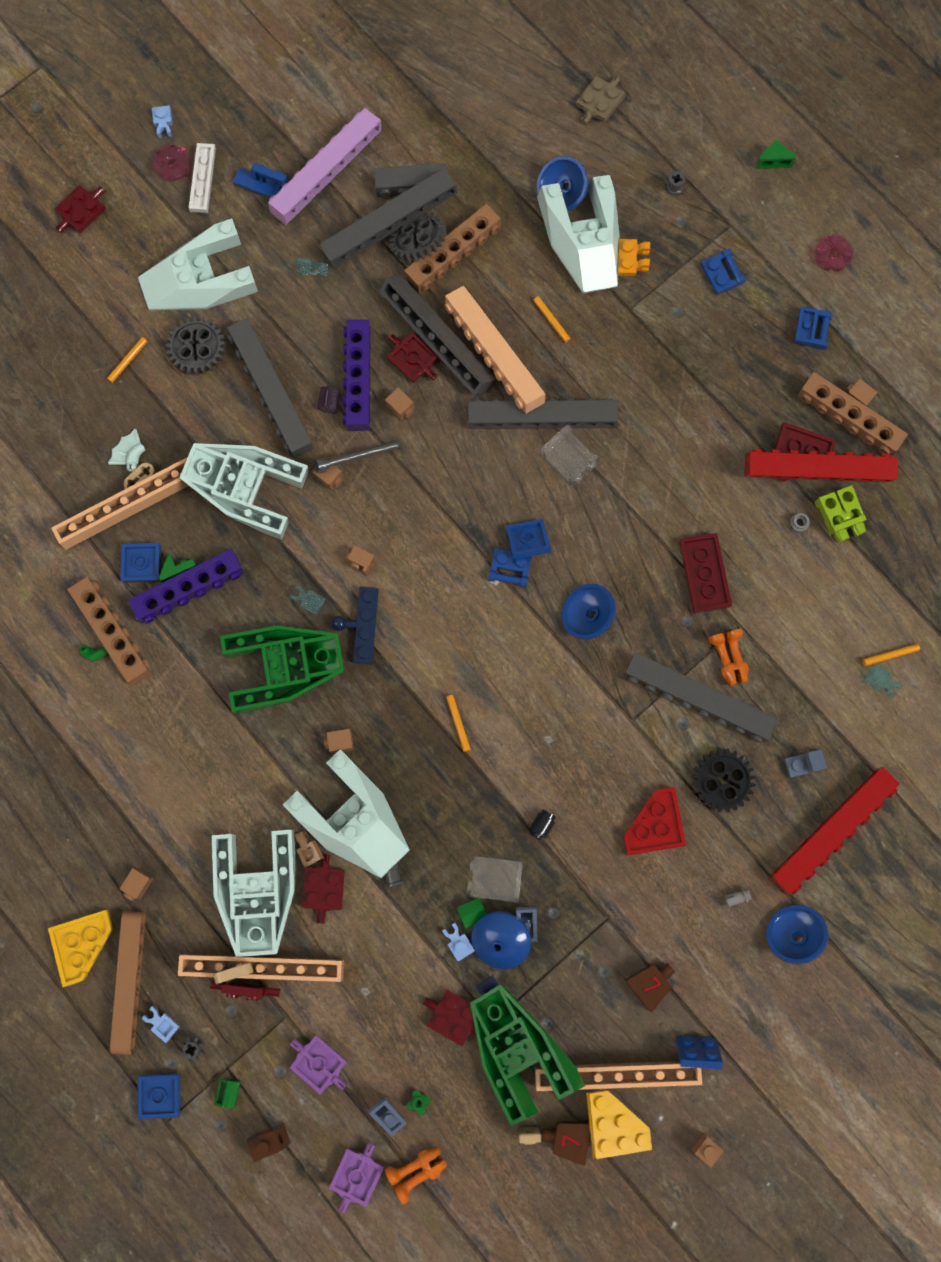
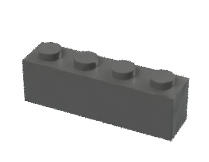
M446 163L374 168L377 197L399 196L404 190L414 187L420 180L430 177L436 170L443 168L447 170Z

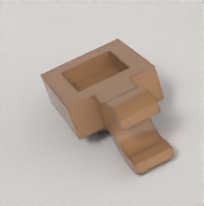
M307 830L295 834V838L300 845V848L296 851L304 867H308L324 858L316 841L310 842V835Z

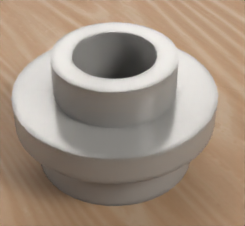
M797 513L791 518L790 524L795 531L803 532L809 527L810 520L807 515ZM797 520L802 521L803 525L799 526Z

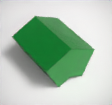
M480 898L457 907L465 929L475 925L482 916L486 915Z
M220 1078L214 1105L234 1109L241 1081Z

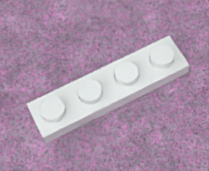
M197 143L189 202L190 212L208 213L216 152L215 144Z

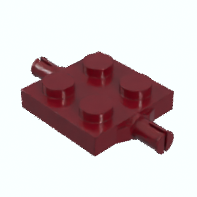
M79 185L54 209L63 219L56 229L62 233L69 226L75 228L79 233L83 232L106 210L104 205L98 201V198L105 193L103 188L99 186L91 193Z
M414 332L401 341L394 334L388 338L395 345V348L387 356V360L412 383L425 374L432 381L438 377V374L431 367L439 357Z
M323 855L321 867L305 868L302 908L318 911L316 923H320V917L322 916L321 924H325V912L330 910L342 911L345 870H335L329 867L330 855H327L326 863L325 855Z
M213 980L210 984V989L221 990V993H225L227 998L237 999L238 997L247 996L246 1000L259 1001L264 996H280V988L235 982L226 983V981L215 984Z
M446 990L442 999L437 1003L426 997L422 1005L433 1010L427 1027L460 1046L464 1045L469 1035L472 1033L476 1035L471 1005L468 1001L449 990Z

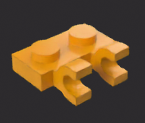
M619 239L618 276H636V271L649 272L650 259L637 261V254L649 255L650 242L637 244V239Z

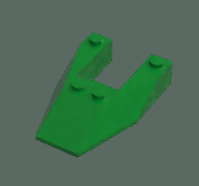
M276 625L220 636L222 654L227 659L261 652L263 656L267 686L229 692L231 712L235 715L290 702L345 672L338 633Z
M503 984L498 985L470 1003L482 1067L511 1127L538 1113L519 1074L535 1063H540L558 1101L585 1087L576 1066Z

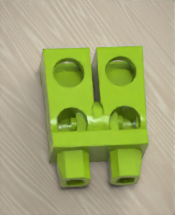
M852 485L819 497L814 502L824 518L829 535H834L838 543L850 538L847 529L851 528L855 537L866 532L863 522L867 519L863 515Z

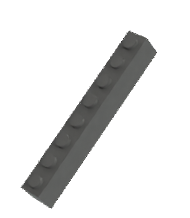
M445 168L436 170L430 177L420 180L414 187L404 190L396 198L389 199L383 206L373 209L363 218H358L352 225L342 228L334 236L327 237L320 245L335 269L402 228L404 224L410 223L458 193L456 185Z
M401 275L388 277L379 290L385 299L474 396L487 392L496 378Z
M248 318L227 327L230 333L227 337L231 345L235 344L238 348L235 352L240 361L244 360L246 365L243 368L247 376H252L253 381L251 383L255 391H260L262 396L259 399L263 407H268L269 412L267 414L271 422H276L278 427L275 430L279 438H284L286 443L283 445L287 453H292L293 457L296 458L314 449Z
M569 398L565 399V401L547 399L544 404L527 414L523 409L517 407L515 399L509 401H501L500 399H493L491 401L475 399L468 401L469 429L616 428L618 424V400L604 398L602 400H594L592 398L575 400Z
M636 652L624 674L627 677L626 680L636 685L640 683L645 686L644 689L652 693L657 691L662 694L664 699L669 701L674 699L680 702L679 705L689 710L693 708L698 711L697 714L705 718L710 716L716 719L715 722L722 726L729 725L733 727V731L744 735L746 733L751 736L752 740L758 743L769 740L778 720Z

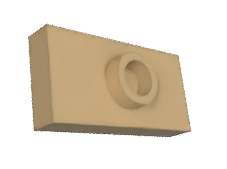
M538 1126L518 1128L520 1143L531 1145L541 1142Z

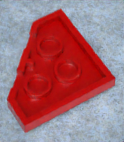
M675 787L655 790L623 836L627 856L686 846Z

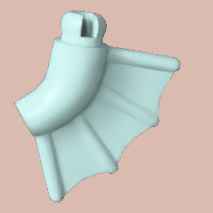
M133 429L129 435L121 437L120 443L112 449V457L108 461L109 465H127L126 469L130 472L137 468L140 455L146 449L140 442L136 429Z

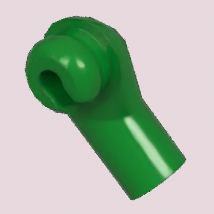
M83 645L79 649L81 656L92 662L109 655L105 647L95 650L87 645Z

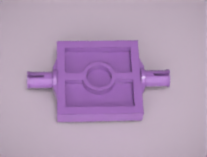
M318 1035L305 1046L296 1039L292 1041L290 1046L298 1052L295 1062L290 1066L293 1072L320 1095L332 1083L343 1091L347 1083L339 1077V1074L347 1062L344 1057Z
M368 1141L363 1153L347 1148L329 1189L337 1192L343 1198L337 1209L341 1211L345 1204L342 1213H346L350 1202L367 1206L384 1169V1165L374 1161L371 1157L376 1147L373 1143L369 1151L372 1142Z

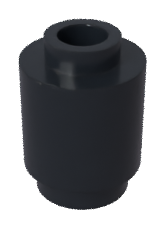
M542 810L541 813L537 814L529 828L532 831L531 835L539 840L542 837L546 839L555 824L554 820L556 817L546 810Z

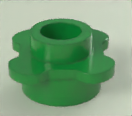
M415 1090L412 1093L411 1101L407 1103V1108L415 1110L421 1116L425 1114V1109L431 1103V1098L421 1094L419 1090Z

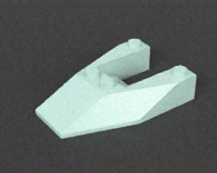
M610 175L593 177L588 186L589 196L596 216L594 219L570 223L559 183L542 186L537 195L551 247L582 293L616 288L618 286L619 224L615 190Z
M233 219L214 224L138 277L149 311L208 309L258 292L249 266L215 277L208 256L241 245Z
M194 443L179 478L228 517L264 534L282 540L289 523L288 517L253 505L264 475L302 489L309 471L308 466L256 446Z
M340 749L326 763L355 794L328 820L298 791L283 806L326 850L382 878L410 849L384 794Z
M294 830L272 831L273 872L237 874L236 835H212L214 899L236 957L278 953L295 891L296 850Z

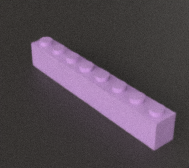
M366 108L356 113L349 124H345L342 130L337 135H334L325 147H322L313 159L308 160L301 171L295 173L290 182L285 183L281 190L270 198L268 202L270 213L287 225L381 132V120Z

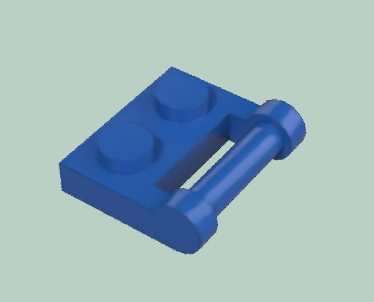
M730 249L704 260L700 264L716 295L746 282V278L740 273ZM724 260H726L735 277L732 281L722 264Z
M801 306L794 343L813 346L820 350L827 349L828 342L826 338L829 321L832 320V313ZM820 318L822 320L819 339H816L817 320Z
M495 548L489 581L494 582L496 580L513 583L526 588L532 556L513 559L511 551ZM501 569L523 573L522 577L496 573V571Z

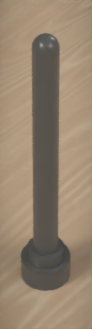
M395 441L328 460L321 457L314 459V467L316 472L321 474L326 472L329 467L397 449L400 447V443Z

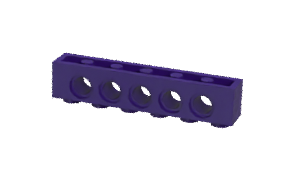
M369 319L347 320V326H344V338H347V344L343 346L344 355H347V361H343V370L347 372V378H343V389L346 390V396H343V407H346V413H343V425L347 426L348 431H370ZM356 338L361 339L358 343L353 342ZM354 356H361L359 360H353ZM355 373H360V374H361V375H360L359 377H357V378L353 377V374H355ZM355 390L361 391L358 395L352 394ZM354 408H360V409H361V410H360L359 412H357V413L352 412V410H353Z
M231 548L129 599L128 602L137 620L142 624H148L161 614H169L177 606L187 605L195 597H203L207 594V591L213 588H221L229 580H237L245 572ZM221 567H226L225 573L218 574V570ZM203 576H209L206 583H201ZM191 584V589L184 592L185 585ZM169 593H174L172 600H166ZM157 601L156 607L149 609L150 603Z

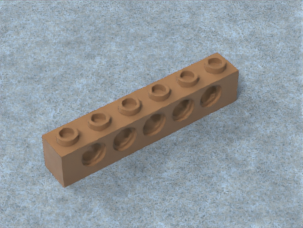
M485 204L444 237L446 241L441 242L442 247L436 248L438 252L432 251L431 257L426 255L425 260L419 258L418 262L415 261L404 270L405 279L418 293L428 290L435 280L441 279L450 268H455L462 258L468 257L473 252V249L483 245L490 235H495L500 230L501 218ZM452 248L458 249L457 251H451ZM442 259L444 262L439 263L437 260ZM426 270L430 271V273L424 274L423 272Z
M813 372L797 395L804 403L814 406L819 413L826 414L832 418L834 423L841 424L847 428L848 432L859 436L866 444L877 448L881 454H891L892 457L908 436L906 432L815 372ZM817 393H821L824 398L818 397ZM832 403L837 404L839 408H835ZM848 413L854 415L855 419L850 418ZM864 424L869 425L870 429L865 428ZM879 434L884 435L886 440L882 439Z
M85 577L67 590L127 683L133 686L152 673L149 669L151 665L146 657L142 658L139 654L141 649L135 641L131 642L129 638L131 634L125 626L122 627L118 622L121 618L115 610L111 611L109 608L111 603L108 598L100 594L99 590L101 588L95 580L92 581ZM95 595L94 601L88 603V598ZM105 611V615L98 619L99 612ZM111 626H115L114 632L108 634V629ZM124 641V642H125L124 648L121 649V650H118V648H117V647H118V644H119L120 642ZM135 657L134 664L128 666L129 658Z

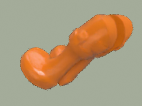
M743 629L727 632L725 636L724 633L708 637L709 643L714 645L719 652L723 665L721 674L729 686L737 684L734 670H736L741 684L748 682V664L743 662L738 647V641L744 635ZM725 638L730 647L733 663H731L726 650Z
M438 1147L429 1150L424 1149L418 1153L417 1159L401 1168L390 1166L384 1169L389 1182L394 1186L408 1174L422 1168V1171L394 1187L402 1205L408 1203L409 1193L416 1185L429 1178L431 1180L436 1179L448 1166L445 1159H441L431 1166L429 1165L430 1161L441 1154Z

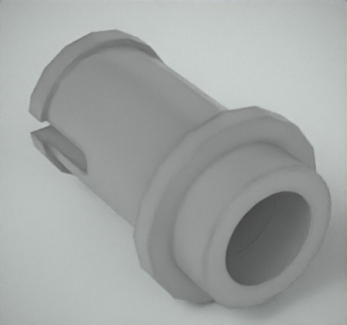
M741 888V891L724 895L728 907L743 902L747 904L748 901L752 900L748 888Z

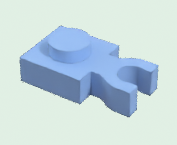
M170 105L153 107V122L155 127H157L158 138H162L161 134L163 131H167L168 137H171L172 133L169 126L173 125Z
M454 923L452 924L455 929L453 934H449L446 929L442 932L451 939L452 942L447 945L456 960L460 961L475 950L465 933L461 936L458 934V926Z
M152 1006L149 1010L154 1013L153 1018L151 1019L144 1015L142 1019L147 1023H152L154 1026L151 1031L167 1043L180 1028V1025L167 1013L161 1016L158 1009Z

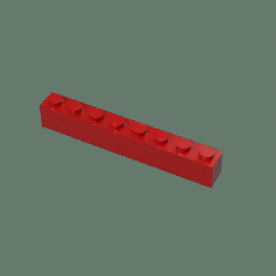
M752 449L751 452L745 454L744 477L893 482L898 480V457H891V454L873 456V453H862L861 456H855L853 452H846L843 455H836V452H825V455L818 454V451H807L806 454H800L798 450H791L788 453H781V450H770L768 453L763 452L762 449Z
M884 767L877 768L769 878L785 894H795L802 887L800 884L805 879L808 881L816 873L814 870L819 865L822 867L829 860L828 856L832 852L836 853L843 846L842 842L846 838L850 839L857 832L855 829L860 824L864 825L871 818L869 815L873 810L876 812L884 805L882 801L886 797L891 798L898 791L896 787L900 783Z

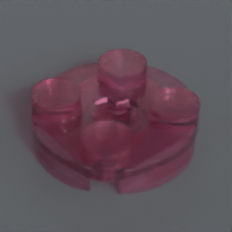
M168 144L162 146L156 152L157 155L153 160L154 167L157 173L166 181L178 180L190 172V158L183 147ZM169 160L176 161L174 165H168L170 163Z
M839 234L823 238L815 250L817 264L826 271L835 270V272H839L845 269L853 255L851 245ZM831 251H836L837 257L835 255L831 256Z

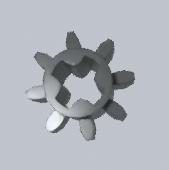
M189 1036L187 1037V1044H180L183 1047V1052L180 1053V1056L185 1055L187 1057L186 1062L190 1061L191 1058L197 1062L199 1061L198 1055L205 1054L202 1051V1047L206 1043L201 1044L199 1036L193 1041ZM196 1046L197 1050L194 1052L189 1051V1048Z

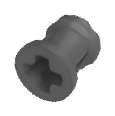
M675 171L670 174L667 190L671 195L681 193L685 182L683 173Z
M399 864L394 865L385 874L388 883L386 885L387 889L404 884L398 872Z

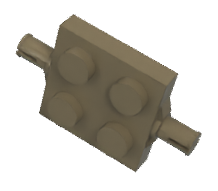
M615 75L610 82H606L596 76L576 101V107L585 112V115L580 119L582 124L586 125L591 118H597L605 123L625 98V92L616 88V85L621 81L619 76Z

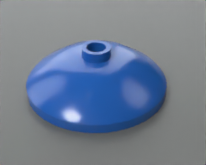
M559 156L550 160L542 168L538 176L537 194L542 186L559 183L567 212L573 210L583 201L588 190V174L585 167L578 160L569 156ZM569 184V188L565 190V186Z
M586 584L575 589L567 597L562 608V622L568 633L582 640H589L602 635L611 626L615 617L616 604L613 595L605 587L598 584Z
M791 905L780 909L772 916L767 926L766 937L770 949L779 959L790 964H805L818 958L825 950L828 943V928L823 917L814 909L803 905ZM798 937L803 938L800 942H797L796 939Z
M495 911L482 916L477 921L472 931V945L477 956L485 964L497 969H511L523 963L531 949V936L526 925L518 917L508 912ZM495 944H499L501 948H497Z

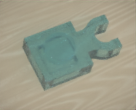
M296 258L295 265L297 272L300 274L315 275L316 273L327 277L329 271L327 264L315 263L314 260Z
M296 585L295 589L300 591V595L294 596L291 594L290 599L301 601L299 605L301 608L317 616L326 599L310 589L305 593L300 586Z
M878 664L872 668L864 679L879 692L885 689L886 694L891 698L896 695L892 692L891 688L895 687L899 690L902 687L898 682L891 681L890 679L893 675Z

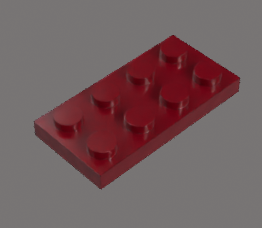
M717 533L680 539L679 544L693 613L731 608L732 602Z

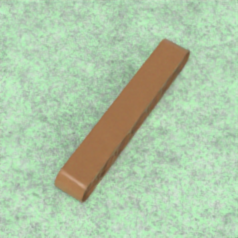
M124 911L121 917L110 1042L111 1054L132 1055L135 1049L146 920L145 912Z

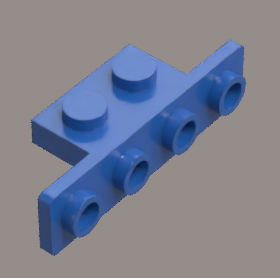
M253 163L251 171L239 168L233 183L271 198L281 190L285 183H288L287 176L280 171L276 172L264 165Z

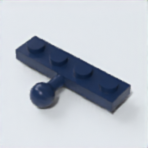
M360 587L357 621H349L342 616H336L332 620V627L336 631H342L345 628L356 629L353 663L372 665L379 591L376 588Z

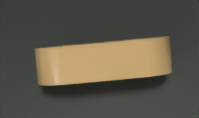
M142 463L124 480V488L131 487V482L136 484L156 474V470L151 464ZM143 470H149L150 474H144Z
M247 963L213 974L215 984L251 974L253 969L251 963Z

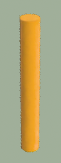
M537 296L533 300L562 340L565 343L570 341L569 335L541 298Z
M141 337L107 377L111 383L117 379L148 341L145 338Z
M918 643L862 659L864 666L872 665L920 651V646Z
M449 695L446 699L463 752L470 751L471 748L454 695Z

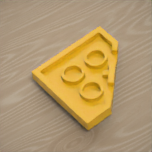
M108 910L48 928L62 987L85 981L113 930Z
M607 1090L586 1093L592 1156L594 1159L652 1150L650 1128Z

